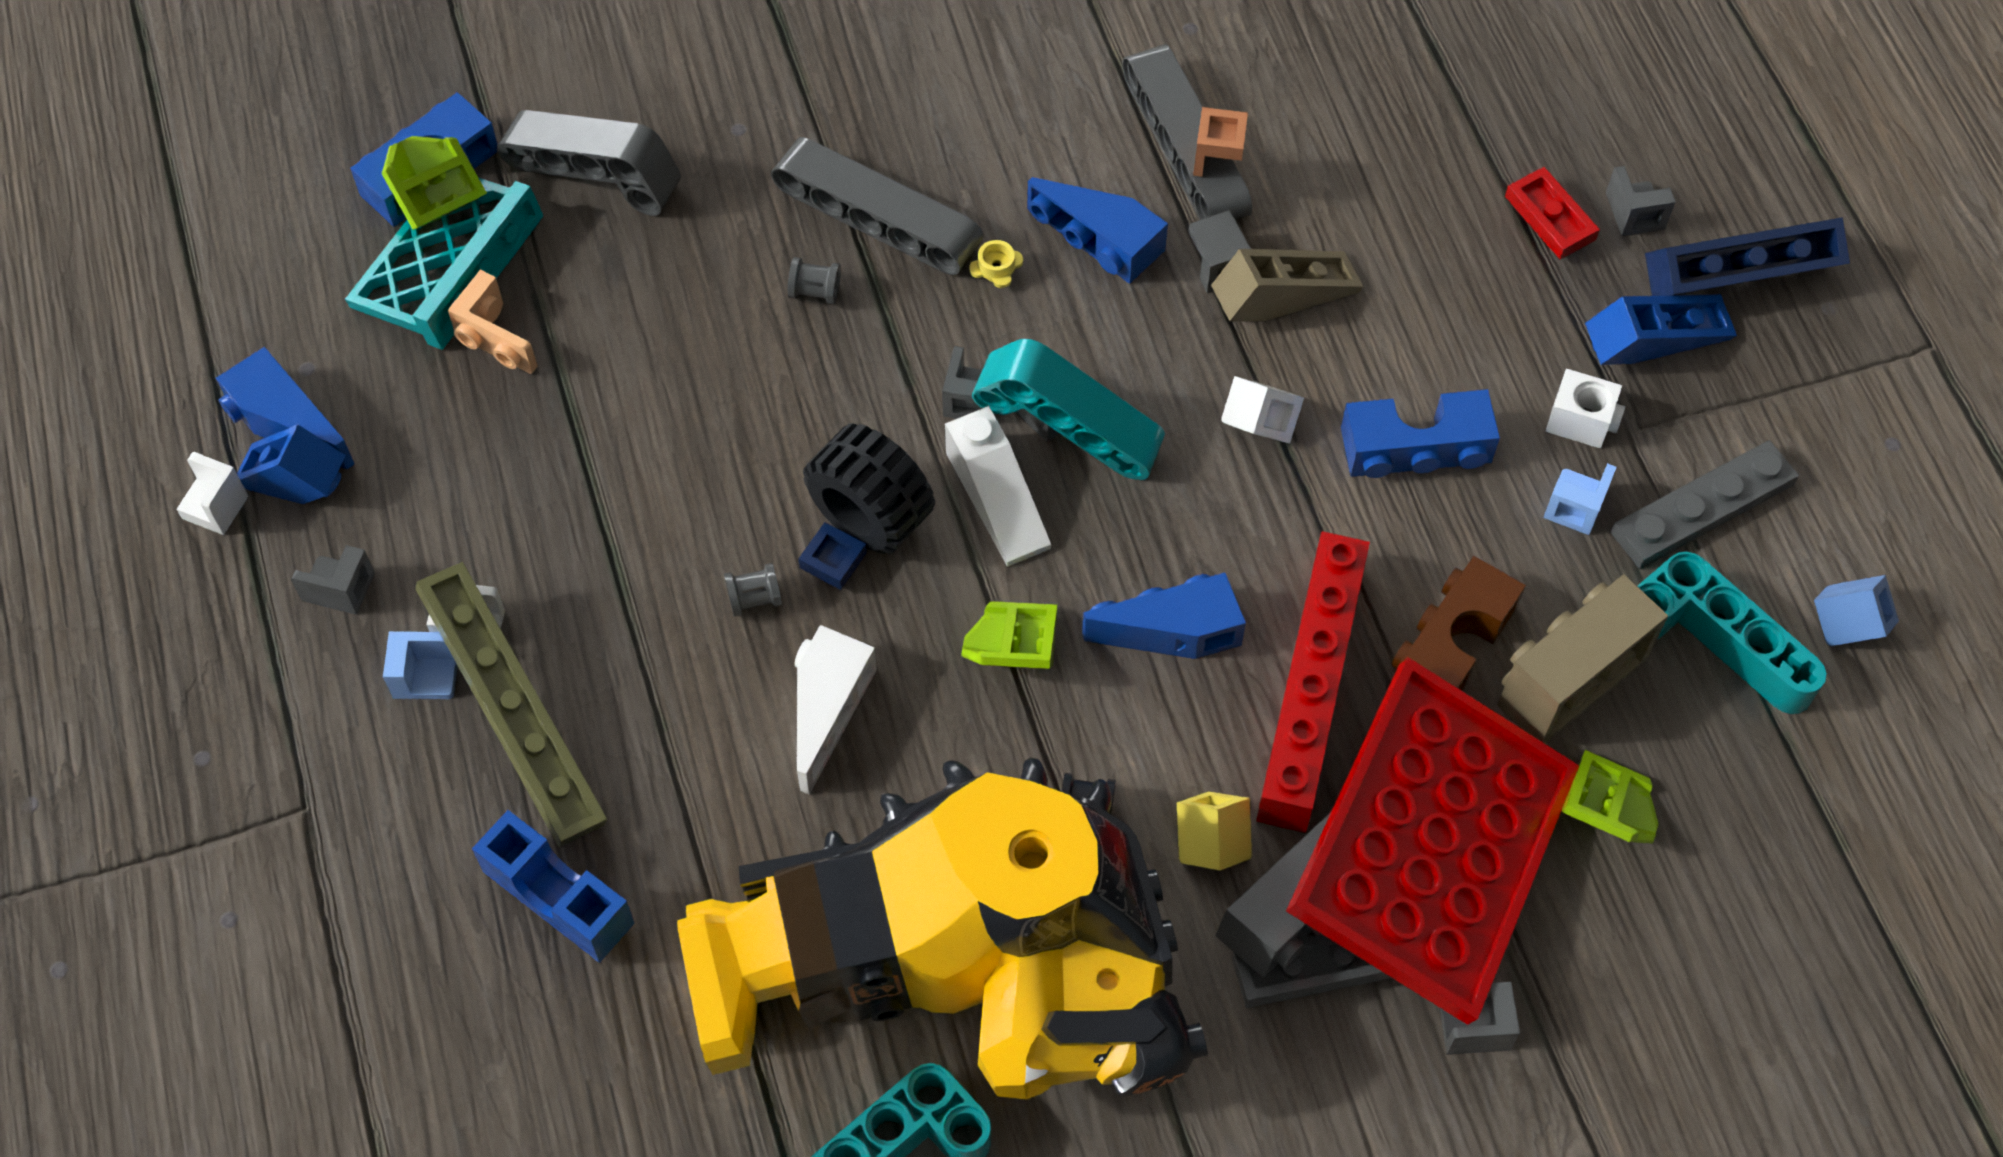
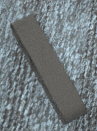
M1164 44L1124 57L1122 69L1127 86L1199 220L1230 210L1235 220L1250 216L1252 214V201L1249 190L1233 160L1205 156L1202 177L1193 176L1203 106L1170 47Z
M799 137L771 171L773 182L787 195L949 275H956L961 271L984 238L983 231L979 225L969 217L805 137Z

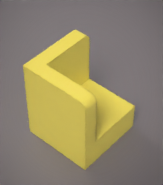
M1206 792L1177 802L1179 860L1182 864L1221 871L1251 858L1250 798Z

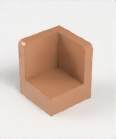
M1202 107L1193 176L1202 177L1205 156L1242 161L1248 117L1247 112Z

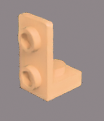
M480 270L448 309L454 328V335L466 347L473 350L480 348L494 355L496 360L509 369H516L518 367L532 374L538 367L532 345L519 336L493 324L498 318L504 303L496 277Z

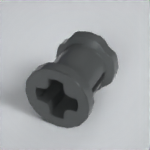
M794 257L789 271L788 298L797 299L798 295L825 298L828 304H835L840 287L841 264L832 263L830 267L803 263L802 258Z
M773 563L765 564L764 570L734 576L732 572L724 573L734 617L740 616L742 610L770 603L774 607L782 606ZM759 587H764V588H762V589H758V590H753V591H749V592L742 593L743 591H746V590H750V589H754V588H759Z

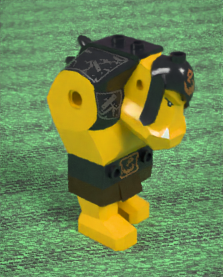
M1030 757L1024 761L1020 779L988 772L975 777L970 769L960 762L947 761L942 767L947 781V786L943 790L917 803H907L898 794H881L880 804L886 814L883 826L872 832L860 843H845L838 832L830 831L825 837L822 850L739 866L740 886L743 888L747 901L728 903L709 899L686 905L687 918L677 920L700 1046L705 1063L712 1075L750 1066L757 1004L787 995L792 996L809 1030L822 1023L854 1022L872 1018L873 1021H887L899 1017L904 1013L905 1009L922 1008L933 1013L954 1014L983 1003L978 1067L995 1094L999 1097L1027 1100L1044 1093L1053 1085L1095 1078L1103 1085H1113L1119 1097L1130 1096L1173 1082L1188 1071L1193 1059L1208 1056L1206 1041L1200 1023L1187 1025L1176 995L1164 990L1166 986L1172 984L1171 953L1178 951L1174 929L1170 919L1161 920L1157 902L1163 901V893L1156 869L1147 870L1137 836L1128 825L1110 814L1112 794L1108 783L1098 779L1093 782L1085 798H1074L1048 786L1045 768L1039 759Z

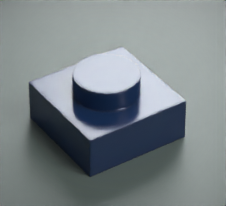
M824 522L798 558L799 568L842 590L867 554L866 543Z

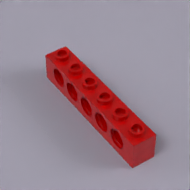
M1321 531L1256 822L1303 833L1307 832L1370 545L1369 541Z

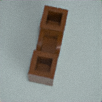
M1473 556L1463 571L1457 567L1452 571L1441 591L1446 597L1439 607L1432 603L1428 606L1416 627L1421 632L1413 644L1406 640L1401 645L1391 666L1397 669L1399 664L1409 657L1462 691L1469 681L1476 659L1460 650L1453 642L1452 637L1461 633H1470L1494 644L1518 608L1526 585Z

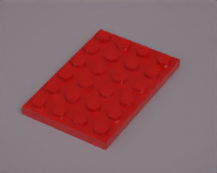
M1407 657L1399 664L1286 912L1466 1025H1469L1479 1018L1579 765Z

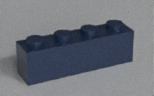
M1843 217L1668 247L1645 253L1652 296L1677 295L1850 264Z

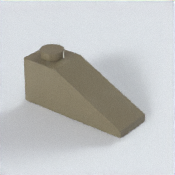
M1239 249L1211 284L1229 321L1272 320L1359 293L1364 287L1345 251Z

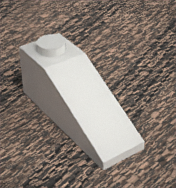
M985 407L945 423L946 454L1006 566L1009 567L1050 550L1051 542L1011 445L990 407Z
M822 625L819 626L812 641L809 639L804 640L795 659V667H797V774L800 791L809 795L877 670L875 647Z

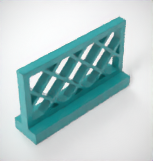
M479 178L487 194L448 214L451 215L472 208L473 218L450 225L449 217L446 215L441 218L443 228L421 235L419 230L422 227L413 230L408 220H406L345 298L348 306L422 334L428 345L443 350L454 336V328L448 313L451 305L480 270L497 279L544 215L531 187L515 181L509 188ZM496 199L500 200L493 211L481 215L479 205ZM477 230L468 244L455 247L453 238ZM447 241L448 251L427 258L424 257L423 248ZM416 251L418 261L394 268L393 263L400 255ZM451 264L441 278L430 281L428 271ZM421 274L423 284L399 292L397 281ZM390 285L391 295L373 301L367 299L373 289ZM425 298L413 315L403 312V304Z

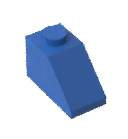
M297 424L252 443L237 475L246 490L305 504L322 497H328L336 489L341 480V473L338 471L346 455Z

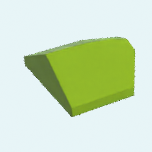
M411 136L389 146L382 176L413 230L437 221L487 194L457 138L446 137L439 139Z
M991 601L985 607L984 615L965 635L961 656L980 665L1050 669L1054 663L1057 605Z
M1585 750L1578 764L1579 768L1563 805L1562 812L1625 841L1653 844L1659 823L1650 794L1652 791L1651 779Z

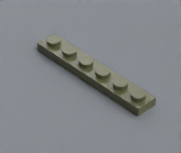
M460 562L417 581L415 590L558 847L560 848L604 826L607 818L464 563Z

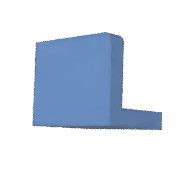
M1886 575L1829 585L1814 600L1824 637L1829 646L1887 637L1899 622Z

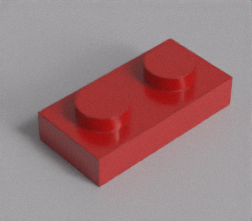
M1545 167L1508 185L1505 194L1506 199L1559 260L1597 240L1600 229Z

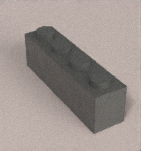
M1330 813L1226 910L1215 936L1263 978L1278 964L1284 969L1287 968L1305 947V943L1302 940L1311 932L1317 937L1321 935L1320 932L1286 912V909Z

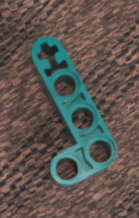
M1019 339L992 351L988 355L972 392L974 402L982 409L989 406L994 414L1006 415L1022 408L1109 468L1130 479L1144 480L1149 477L1165 437L1163 428L1055 351L1032 339Z
M1679 552L1671 556L1637 586L1668 615L1657 640L1679 622L1778 710L1788 714H1798L1807 710L1825 683L1826 670L1823 663L1699 555L1691 552ZM1675 579L1683 580L1684 582L1688 583L1690 587L1683 586L1677 583ZM1712 612L1724 615L1727 620L1716 617ZM1750 645L1760 647L1766 654L1755 651Z
M934 1063L921 1064L910 1071L811 1157H906L928 1137L946 1157H986L991 1147L990 1119L982 1107L948 1070ZM926 1086L938 1087L945 1093L941 1101L936 1104H924L916 1098L919 1090ZM887 1121L897 1122L903 1127L901 1135L890 1141L879 1139L875 1136L874 1132L880 1124ZM969 1125L979 1130L981 1137L971 1145H962L953 1140V1132L961 1126Z

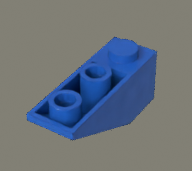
M1034 177L1028 180L1027 209L1032 216L1040 223L1052 226L1064 236L1071 246L1076 249H1083L1098 260L1105 271L1113 275L1117 274L1129 284L1166 250L1168 223L1135 199Z
M1226 573L1214 576L1201 574L1188 579L1182 585L1168 589L1155 587L1143 591L1136 598L1118 603L1115 601H1104L1093 606L1089 611L1083 612L1082 637L1086 642L1197 659L1242 646L1246 622Z

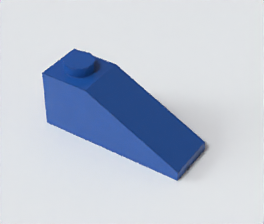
M1721 294L1622 296L1585 323L1600 365L1635 364L1728 341L1737 336Z
M265 347L216 377L224 394L218 401L234 423L242 419L255 435L263 438L299 424L346 455L341 468L347 470L355 465L341 435Z

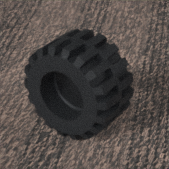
M850 423L844 426L803 469L805 486L825 518L835 528L866 543L868 550L879 554L893 553L934 510L935 499L933 497V490L916 462L890 438L866 425Z

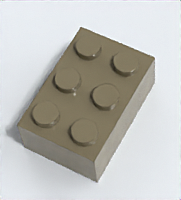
M1625 574L1609 586L1605 582L1598 584L1585 597L1582 602L1584 605L1574 614L1568 610L1563 612L1548 627L1546 631L1548 633L1547 636L1537 644L1532 639L1527 641L1510 659L1513 667L1501 682L1504 689L1497 706L1521 729L1543 743L1549 741L1646 662L1668 618V615Z

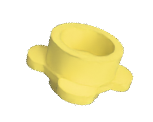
M991 240L985 242L980 247L978 260L970 263V273L975 278H986L993 282L995 287L1005 288L1011 284V275L1014 270L1023 265V256L1020 252L1014 251L1007 242ZM996 263H997V264H1001V265H1000V266H993L992 264H996Z

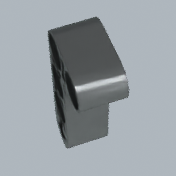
M521 110L497 145V152L502 160L518 170L616 183L627 202L637 211L649 216H657L662 212L681 179L680 170L660 136L651 128L638 123Z

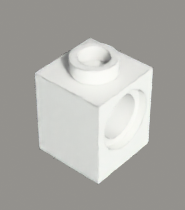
M1566 368L1545 432L1601 449L1607 431L1617 433L1625 410V406L1617 404L1622 385ZM1583 408L1590 409L1593 412L1586 411Z

